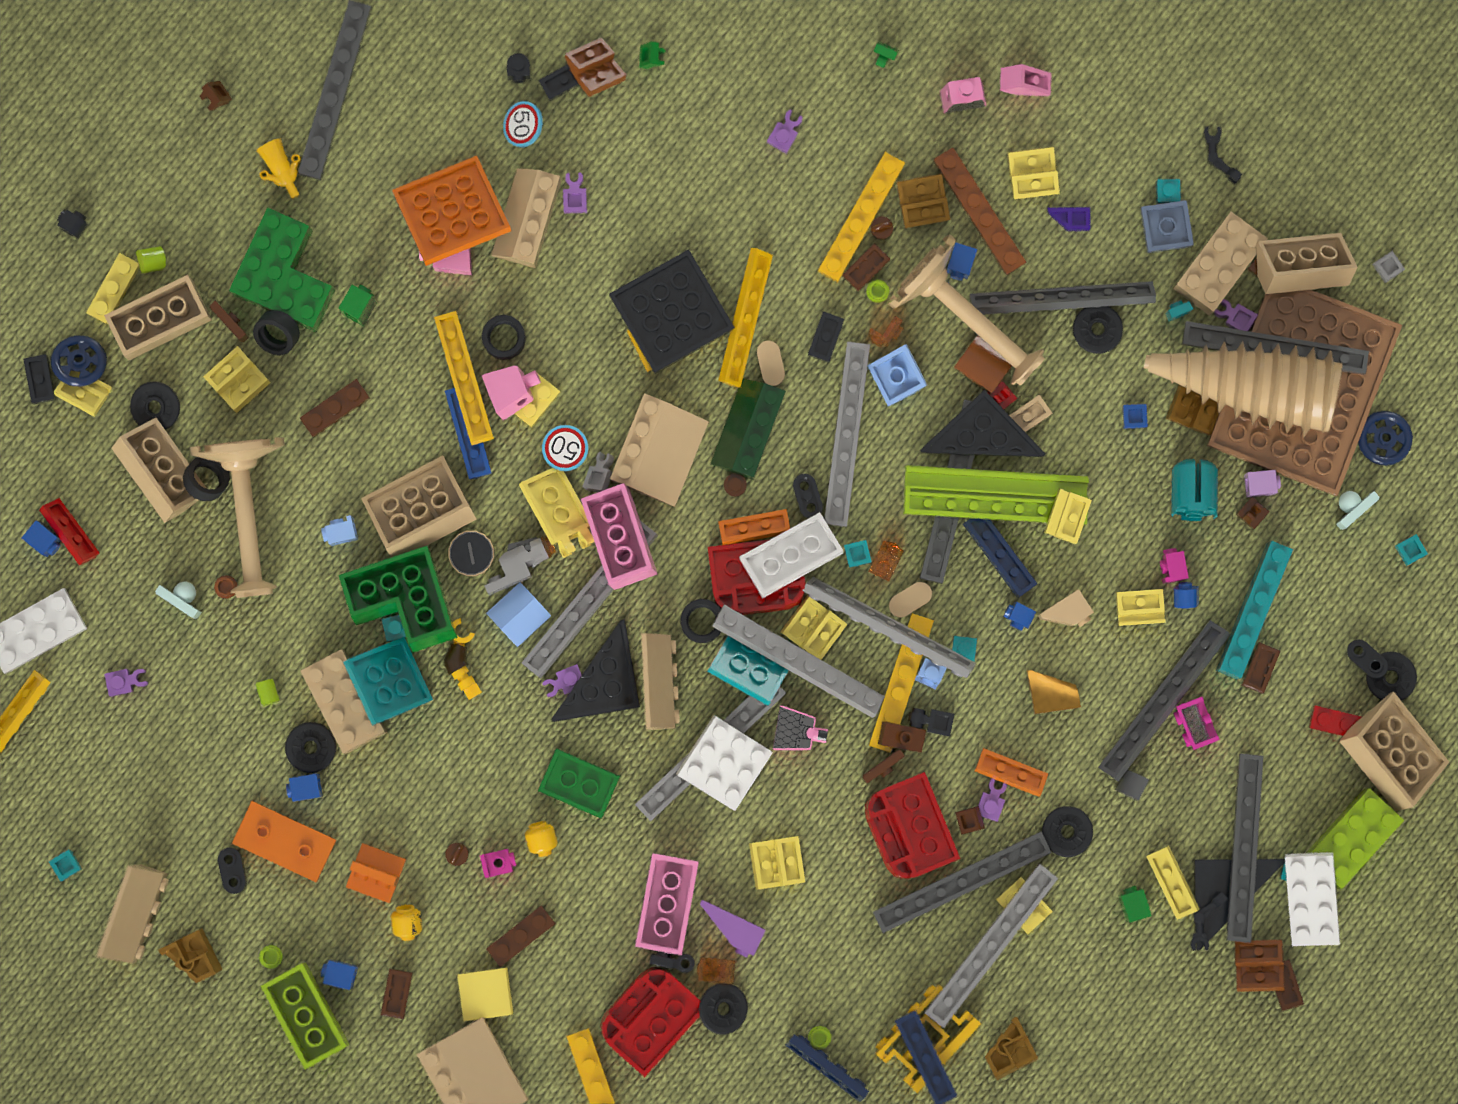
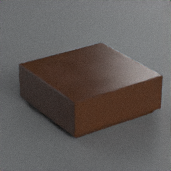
M979 806L955 812L961 835L985 829Z

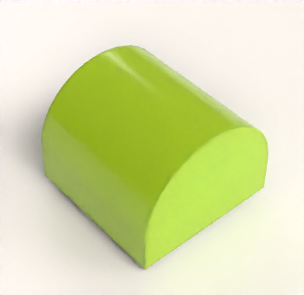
M161 246L136 251L141 274L165 269L166 257Z
M273 679L255 684L263 707L280 701Z

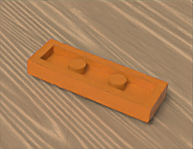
M787 509L718 521L722 545L774 537L790 529Z
M985 748L982 749L974 770L977 773L1038 797L1042 794L1048 777V773Z

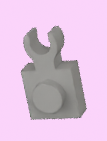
M602 452L597 454L596 466L589 467L583 484L584 489L601 492L608 488L612 471L608 468L614 461V457L608 453L605 460V455Z

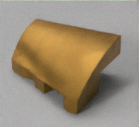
M1027 670L1034 714L1081 708L1075 684L1033 670Z
M203 928L158 950L162 956L166 955L173 960L175 966L179 970H184L195 983L223 970Z
M1017 1016L1011 1020V1024L999 1036L997 1043L985 1055L996 1080L1038 1060Z

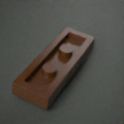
M355 379L301 416L300 419L314 438L371 398L359 381Z
M541 905L486 948V950L501 967L556 923Z

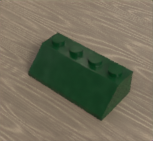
M743 379L710 465L754 480L786 391L766 383Z

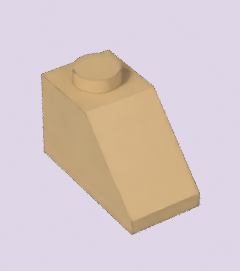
M1078 589L1039 614L1038 617L1044 621L1067 626L1078 624L1081 627L1091 620L1089 616L1094 612Z

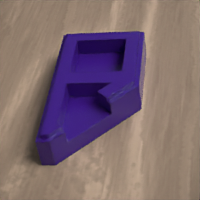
M1090 207L1047 208V213L1066 231L1091 230Z

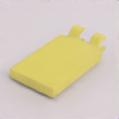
M551 468L519 484L551 545L558 543L559 551L563 558L572 555V552L576 551L570 540L578 537L582 549L591 546V543L595 542L593 535L588 530L590 526L583 505L564 471Z

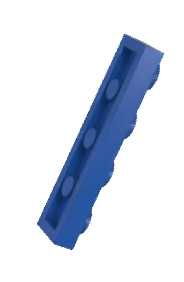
M455 388L445 390L469 480L492 474L484 443L471 445Z

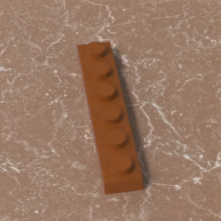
M952 147L933 159V162L1005 275L1007 276L1025 265L1026 261L955 149Z

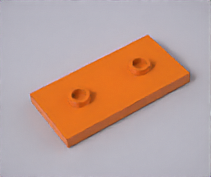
M251 801L232 844L314 882H318L337 840Z

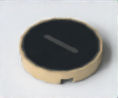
M465 531L458 534L451 541L448 549V558L452 567L458 573L467 577L479 576L491 567L494 561V547L491 540L483 533Z

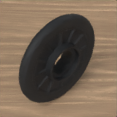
M1109 306L1083 308L1074 319V338L1081 348L1090 353L1102 354L1109 352L1119 344L1122 338V320L1119 314ZM1094 323H1101L1104 326V333L1101 335L1094 334L1092 332V325Z
M147 382L139 386L133 393L130 401V411L133 419L139 426L157 418L163 428L167 430L178 419L180 402L174 390L168 385L161 382ZM155 400L160 403L161 410L159 413H153L150 410L149 404L151 401Z
M1385 652L1380 654L1388 663V671L1396 672L1398 679L1394 684H1390L1386 681L1385 677L1372 679L1366 674L1369 690L1380 700H1383L1391 692H1394L1401 701L1411 695L1417 683L1415 666L1409 658L1401 653ZM1374 663L1372 665L1373 670H1378L1380 668L1379 663Z
M305 722L296 726L289 733L285 744L286 756L291 765L297 770L305 773H316L328 767L334 759L336 741L332 732L326 726L317 722ZM308 741H314L317 744V750L313 754H308L304 750V746Z
M1063 806L1049 813L1043 823L1042 834L1050 851L1061 857H1075L1089 847L1093 838V826L1089 817L1082 810L1072 806ZM1070 825L1073 827L1074 835L1071 838L1067 839L1062 836L1061 829L1063 826Z
M719 983L710 987L703 994L699 1004V1015L703 1025L709 1031L720 1035L730 1034L740 1028L748 1012V1004L744 993L737 986L729 983ZM726 1002L729 1010L725 1015H720L718 1007L721 1003Z

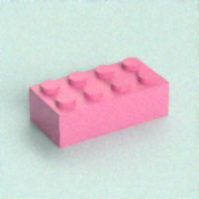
M625 483L582 498L581 502L608 584L616 590L657 575L630 489Z
M652 853L635 947L682 955L699 861Z

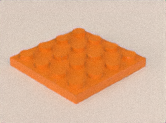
M477 156L392 190L425 266L511 232L506 216Z

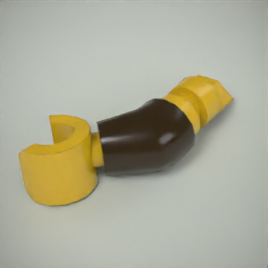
M461 618L453 622L455 630L462 623ZM471 632L465 638L457 635L458 638L452 639L454 642L453 644L450 643L444 658V666L448 675H452L454 680L457 679L459 681L458 687L461 691H464L469 700L482 693L472 675L469 677L467 674L469 672L466 667L468 665L466 662L467 647L464 646L473 639L475 633Z

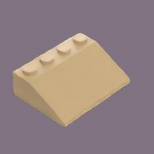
M644 393L610 481L617 485L625 483L630 490L675 507L709 421Z
M443 455L361 498L391 557L427 546L477 520Z
M641 633L646 729H675V724L680 723L679 710L674 709V700H679L678 686L673 687V677H677V663H672V654H676V640H671V635Z
M1394 692L1387 695L1352 725L1340 740V743L1395 811L1414 807L1449 763L1448 759Z
M142 864L128 865L97 957L127 963H136L138 959H142L145 952V946H143L145 937H149L153 929V924H151L153 914L157 915L160 909L161 902L158 901L161 892L164 893L168 886L169 879H166L168 873Z
M484 1017L417 1054L443 1104H523L529 1100Z

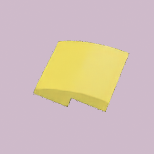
M1054 147L1007 152L1014 199L1060 194Z
M238 346L203 376L236 413L271 383Z
M807 595L780 633L806 652L822 660L847 626V623Z
M798 836L749 843L756 890L805 883Z
M507 968L457 974L463 1021L513 1014Z

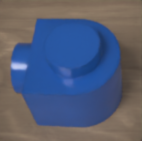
M1191 582L1178 583V586L1174 587V607L1195 608L1199 605V586H1192Z
M1014 602L1013 606L1008 605L1003 617L1011 621L1010 626L1022 631L1023 628L1029 629L1036 611L1018 602Z

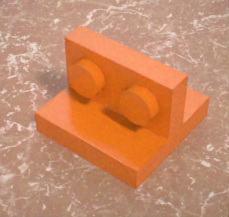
M362 843L356 861H353L351 864V874L346 888L391 903L407 859Z

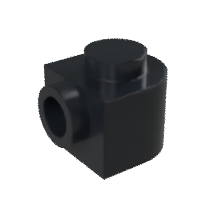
M515 53L507 60V78L512 80L513 83H525L526 80H531L529 59L521 53Z
M64 209L58 216L57 221L59 223L57 226L60 230L79 240L88 225L85 221L87 217L76 210L72 213Z

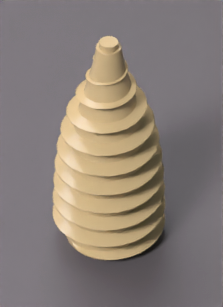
M1224 341L1219 351L1209 352L1207 345H1205L1202 352L1190 353L1187 349L1185 353H1151V355H1146L1144 368L1148 369L1150 373L1171 380L1172 384L1175 382L1185 387L1187 394L1191 390L1200 394L1202 405L1211 398L1217 402L1218 412L1225 405L1234 408L1235 419H1237L1242 411L1250 413L1252 425L1261 416L1267 418L1269 430L1276 421H1280L1285 425L1286 434L1293 425H1297L1302 428L1303 437H1305L1310 429L1322 432L1329 431L1340 384L1342 363L1334 362L1332 351H1329L1324 360L1316 359L1314 348H1312L1307 357H1300L1296 345L1290 354L1286 355L1281 354L1279 343L1271 353H1265L1261 342L1254 351L1246 352L1243 341L1236 351H1228Z

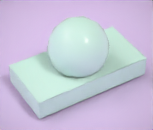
M1373 491L1361 501L1360 496L1356 492H1344L1339 498V506L1347 514L1336 525L1341 530L1346 529L1377 502L1379 496Z
M182 581L178 583L173 593L161 585L155 591L157 595L194 619H198L202 613L189 604L196 596V589L190 582Z

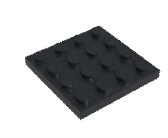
M689 249L609 293L610 299L654 374L728 334L735 328Z

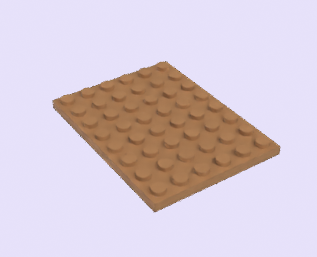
M1313 290L1265 294L1251 332L1369 351L1366 374L1341 372L1336 404L1328 432L1310 429L1306 436L1303 437L1302 428L1293 425L1286 434L1285 425L1280 421H1276L1269 430L1267 418L1259 416L1252 425L1250 413L1242 411L1237 419H1235L1234 408L1225 405L1219 413L1207 446L1264 469L1275 470L1277 474L1333 496H1338L1402 325Z

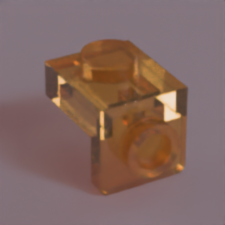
M894 316L883 335L871 328L868 336L871 337L870 341L879 347L883 345L888 347L893 338L897 340L904 329L901 327L903 320Z
M883 541L868 572L890 581L904 550L896 543Z
M701 957L697 966L698 981L733 984L736 961Z

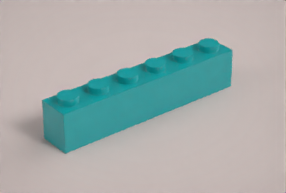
M1274 541L1266 544L1216 668L1217 672L1234 679L1242 678L1293 549Z

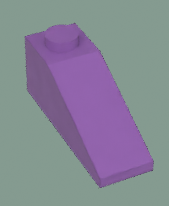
M702 900L700 905L731 945L736 947L735 952L744 957H748L749 954L754 956L766 930Z

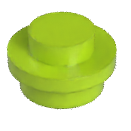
M882 280L870 282L866 289L867 297L875 303L885 301L889 296L888 285Z
M268 945L261 950L259 960L264 967L273 969L282 963L283 953L279 947Z
M815 1026L809 1031L808 1041L813 1048L824 1049L831 1042V1033L824 1026Z

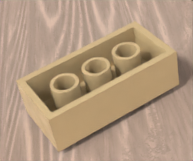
M1230 212L1173 290L1210 316L1256 256L1257 242L1268 240V238L1233 212Z
M189 275L104 315L124 357L128 360L138 357L212 320Z
M341 649L300 672L342 753L348 754L386 734L387 730L382 722L372 726L343 663L349 657L346 651Z

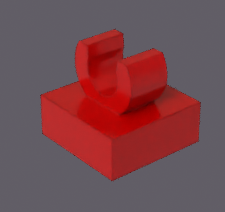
M1003 381L999 383L992 394L988 393L1004 410L1017 400V397Z

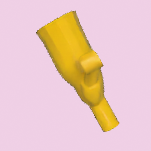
M281 138L274 139L260 146L256 152L262 157L272 174H269L266 170L261 171L259 174L261 179L273 181L275 185L280 187H286L291 199L298 197L300 194L294 185V181L297 177L296 169L301 162V157L298 154H294L291 157L292 164L290 165Z

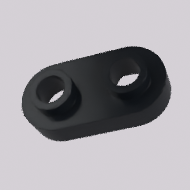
M809 474L798 475L794 479L793 490L802 516L809 519L818 513H822L823 504L815 479ZM802 482L808 483L809 488L807 490L800 488ZM809 504L815 505L816 509L814 512L807 510Z
M1354 640L1348 645L1347 654L1349 659L1372 679H1381L1386 676L1389 669L1386 659L1366 641ZM1361 647L1363 652L1359 655L1355 654V649ZM1374 663L1380 664V668L1378 670L1372 669V665Z
M225 848L218 855L222 884L228 893L238 894L247 886L243 858L240 851L236 848ZM227 855H231L233 857V862L231 864H228L225 861ZM232 878L238 880V884L235 887L230 884Z

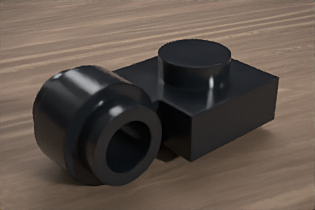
M912 708V712H909V726L923 729V724H928L926 732L950 737L954 719L953 713L931 709L930 716L928 717V715H925L926 710Z
M657 951L656 954H651L649 964L678 969L682 973L691 972L695 966V960L689 954H682L678 959L671 958V953ZM683 959L689 960L690 966L684 968L681 965V961Z

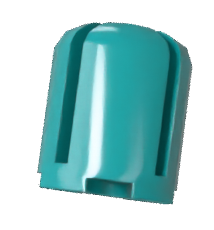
M1185 459L1175 464L1172 469V517L1174 514L1181 515V520L1202 521L1203 516L1213 515V519L1218 517V469L1214 463L1199 459V463L1196 465L1195 459Z

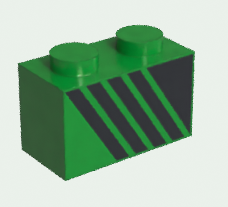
M352 284L338 309L345 317L364 327L377 302L370 289L361 284L358 287Z

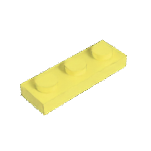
M119 253L86 313L108 325L104 315L118 308L140 268L139 263Z
M1164 847L1147 855L1146 857L1176 919L1178 920L1198 911L1197 902L1170 847Z

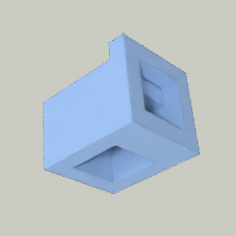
M350 515L346 516L347 521H344L343 518L330 521V525L321 528L324 542L328 541L330 546L358 540L354 518Z
M925 658L915 681L936 690L947 667L938 666L930 659Z

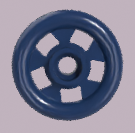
M83 335L65 338L57 344L51 356V367L56 377L63 383L74 387H83L96 382L103 375L107 366V356L102 345L95 339ZM73 345L79 346L78 350L72 352L68 349V347ZM92 348L96 354L90 357L86 350ZM67 357L68 365L61 366L60 358ZM78 357L83 359L81 362L74 361ZM90 363L97 366L92 373L86 370ZM70 371L80 372L79 378L70 376Z
M1378 411L1367 417L1358 445L1362 454L1369 461L1378 465H1393L1408 455L1413 442L1412 430L1408 422L1399 414L1391 411ZM1384 420L1386 426L1377 429L1375 422ZM1395 424L1402 430L1399 435L1391 428ZM1367 433H1374V443H1367ZM1383 434H1387L1389 436L1388 442L1383 441ZM1397 441L1403 444L1398 452L1392 449ZM1377 447L1386 450L1385 456L1376 454Z

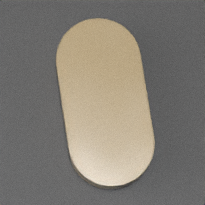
M764 341L757 349L762 380L764 383L776 387L783 382L785 377L780 349L775 342Z
M917 582L895 595L889 602L891 614L902 618L927 604L932 597L930 586L924 582Z

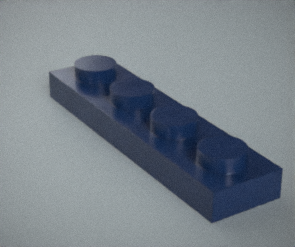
M970 518L963 523L966 530L1017 598L1037 585V582L990 519Z
M916 1010L894 1020L934 1103L944 1104L958 1097Z
M794 1034L789 1038L785 1046L860 1102L865 1099L870 1091L865 1088L866 1084L847 1075V1070L837 1063L834 1065L828 1060L829 1057L826 1053L809 1046L810 1042L805 1037Z

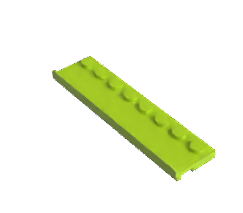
M905 465L903 514L1047 523L1058 489L1088 498L1087 486L1089 478L1088 476ZM1087 516L1084 525H1087Z

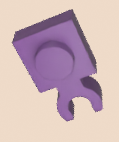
M791 110L785 115V124L778 121L767 140L768 144L786 154L798 135V132L793 129L801 125L803 118L800 116L797 121H791Z
M570 173L566 174V183L570 189H563L564 214L587 213L586 188L580 189L583 183L582 173L578 174L579 179L576 182L570 180Z
M1225 299L1220 304L1225 306L1226 310L1221 312L1216 309L1214 311L1216 317L1228 319L1226 321L1228 327L1244 331L1251 329L1258 314L1240 304H1237L1235 309L1232 308L1230 302Z
M578 664L556 672L558 679L555 681L552 679L543 681V686L547 684L554 686V690L548 693L547 696H555L560 689L563 690L564 694L570 693L582 675Z
M129 669L104 674L109 697L133 692L132 685L139 687L147 686L148 681L139 682L138 680L139 674L146 673V670L137 669L132 675H130Z
M991 779L988 785L990 793L982 792L978 806L982 817L998 822L1005 802L999 796L1006 790L1007 784L1003 783L1001 789L997 790L994 788L995 779Z

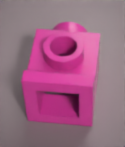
M1177 548L1163 550L1164 555L1162 556L1163 560H1160V568L1162 574H1166V578L1162 579V583L1188 579L1184 551L1177 552Z
M509 849L480 855L485 878L513 872V867L517 866L514 852L510 853ZM497 858L503 861V865L500 868L494 864Z

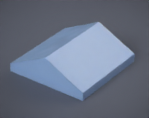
M907 344L868 365L887 406H891L927 386Z
M521 582L486 613L517 647L551 617L549 612Z

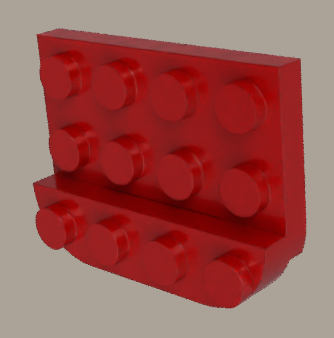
M769 540L708 547L713 597L720 609L723 605H726L742 615L791 609L799 605L804 597L805 575L762 598L739 557Z
M925 772L879 790L866 801L865 816L883 862L894 877L902 879L914 878L960 859Z
M651 967L643 971L605 1012L600 1024L602 1035L607 1044L645 1078L700 1017V999L669 971L663 968Z

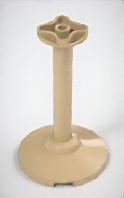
M949 234L943 238V241L946 243L944 246L940 244L936 249L933 248L900 284L902 287L897 292L899 296L896 298L892 295L888 304L894 309L919 295L922 297L934 295L1015 368L1011 384L1017 383L1022 385L1044 361L1045 358L1042 356L1044 350L1040 349L1027 355L946 281L948 272L945 266L956 241Z
M284 437L275 438V444H270V439H255L205 445V451H201L200 446L190 447L192 456L219 462L223 469L231 471L243 573V583L230 590V593H235L236 598L273 594V589L277 588V585L262 580L250 469L256 466L258 458L284 446Z

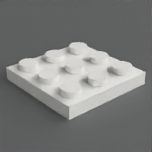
M713 715L676 774L735 811L773 752Z

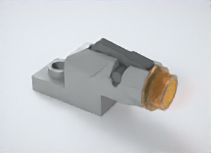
M543 536L509 544L507 552L499 558L505 577L502 578L501 575H497L488 579L489 584L484 585L489 595L495 594L531 578L532 575L528 567L534 568L544 560L551 558L552 554L557 553L554 545H551L549 539Z

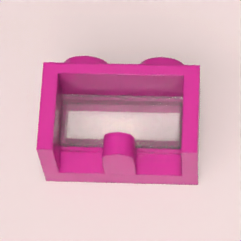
M1202 696L1176 706L1177 711L1173 712L1178 726L1183 724L1186 733L1182 734L1187 747L1192 746V749L1195 750L1220 740Z

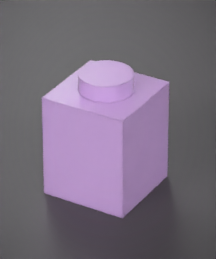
M1275 470L1244 474L1246 498L1275 495L1278 493V489L1281 488L1280 476L1276 475Z

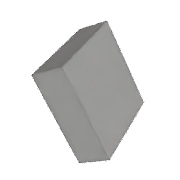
M1393 251L1372 264L1384 283L1405 270Z

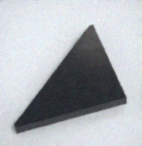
M985 389L920 449V452L923 454L1043 457L1046 454Z
M625 619L620 620L553 715L551 722L640 707Z
M1232 859L1194 860V898L1199 907L1195 914L1201 908L1211 903L1221 892L1228 897V900L1214 909L1204 919V933L1207 934L1208 941L1228 920ZM1257 859L1254 894L1285 863V859ZM1202 941L1196 942V950H1201L1205 946Z

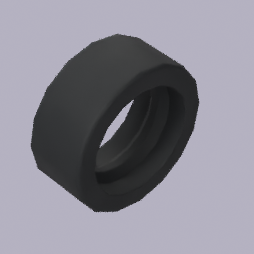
M270 310L265 312L254 325L253 335L258 346L265 352L281 356L288 354L299 340L300 331L299 326L291 316L282 311ZM266 325H274L281 329L286 335L287 341L274 338L266 329Z
M497 315L488 320L483 327L482 343L487 352L494 358L500 360L512 359L524 349L526 342L525 330L520 321L513 316ZM500 324L510 325L517 332V342L509 350H498L491 343V332Z
M200 457L194 458L183 474V483L187 492L195 499L201 501H213L219 498L228 487L230 481L229 471L223 469L221 463ZM198 467L208 468L216 474L219 485L215 489H207L197 483L194 478V471Z
M697 599L685 606L681 614L680 624L683 633L688 639L696 643H708L715 640L721 631L714 628L708 634L699 635L691 630L688 623L689 616L695 609L701 607L711 610L716 618L720 608L716 603L708 599Z

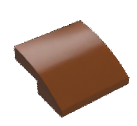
M602 37L565 53V59L574 77L588 97L625 81L627 76L615 62V52Z
M977 335L956 363L954 369L992 394L1012 365Z
M1282 940L1251 941V943L1235 942L1237 992L1285 991Z

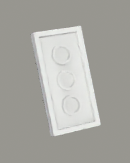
M818 513L740 556L739 559L760 595L764 598L843 554V549L821 513Z
M65 588L0 623V668L4 674L13 671L87 629Z
M1333 852L1285 854L1292 946L1339 945L1340 937Z

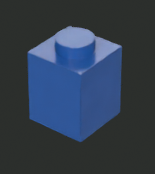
M955 242L947 266V272L951 278L956 280L968 279L977 249Z
M37 520L21 537L45 557L54 555L61 546L59 544L61 542L60 538Z
M320 774L289 778V784H286L288 798L292 797V802L323 797Z
M331 959L328 960V964L324 963L320 977L324 978L323 984L351 990L354 986L358 966Z

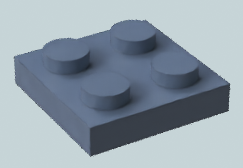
M1187 200L1140 208L1147 253L1194 246Z

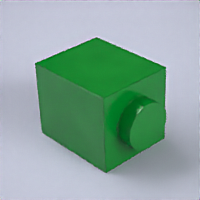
M1136 886L1123 889L1124 894L1118 895L1128 923L1152 916L1144 889H1137Z

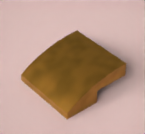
M941 173L896 181L905 228L950 220Z
M1178 385L1166 419L1211 436L1220 412H1218L1216 401L1209 398L1202 405L1200 394L1193 390L1187 394L1186 388Z

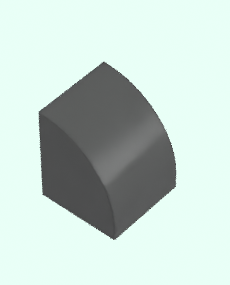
M1127 770L1119 780L1115 791L1138 801L1149 779Z

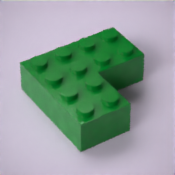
M267 207L229 291L232 295L265 310L282 311L291 316L297 324L317 332L335 293V289L327 283L295 270L313 232L311 227Z
M428 546L339 575L350 616L356 626L399 612L408 645L413 653L458 638Z

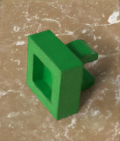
M650 41L640 45L639 68L649 69L665 64V61L658 59L659 54L666 52L664 48H659V42Z
M879 41L873 51L880 54L875 65L884 68L888 59L896 60L900 50Z

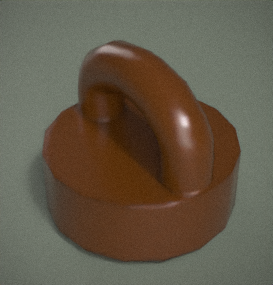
M884 216L875 218L870 227L872 236L878 240L888 239L893 232L891 220Z
M453 843L446 849L445 857L451 865L460 866L468 860L469 851L464 844Z

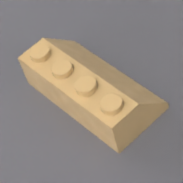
M517 168L504 211L511 232L496 238L492 256L536 268L561 185L560 176L540 170Z
M1341 233L1258 241L1256 244L1258 279L1265 294L1349 286L1358 268Z
M157 418L120 436L111 448L164 523L182 514L199 501L191 496L184 487L183 474L189 465L188 461ZM194 471V478L197 483L206 488Z

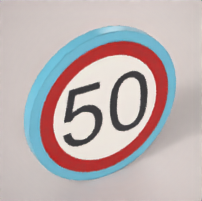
M521 101L514 104L508 110L504 119L503 130L509 143L517 147H527L537 140L543 125L542 114L539 108L531 102Z
M561 425L551 429L546 434L542 443V453L546 462L554 469L571 471L578 468L585 461L588 454V442L585 435L576 427Z

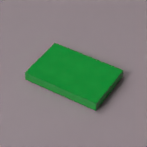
M556 748L538 791L602 819L620 776Z

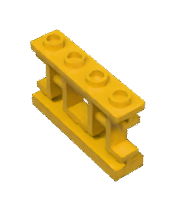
M939 984L936 987L931 985L923 994L926 998L920 1004L915 1002L907 1013L916 1010L919 1015L940 993L943 987ZM967 1010L959 1018L955 1015L951 1017L959 1026L965 1019L967 1022L946 1045L944 1042L950 1036L941 1028L942 1026L925 1013L920 1017L922 1024L927 1021L942 1035L933 1045L942 1065L949 1060L981 1025ZM895 1024L891 1029L893 1031L892 1035L888 1039L884 1036L875 1047L878 1050L875 1054L885 1063L893 1056H896L910 1070L903 1080L918 1093L925 1086V1082L921 1074L912 1079L918 1070L909 1063L913 1059L909 1050L903 1055L894 1048L887 1054L885 1053L901 1035Z

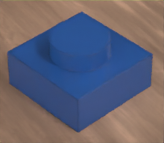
M1146 404L1122 406L1123 429L1148 427Z

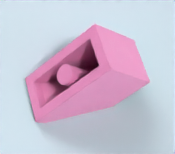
M1023 64L1001 68L1000 91L1014 95L1050 96L1051 73Z

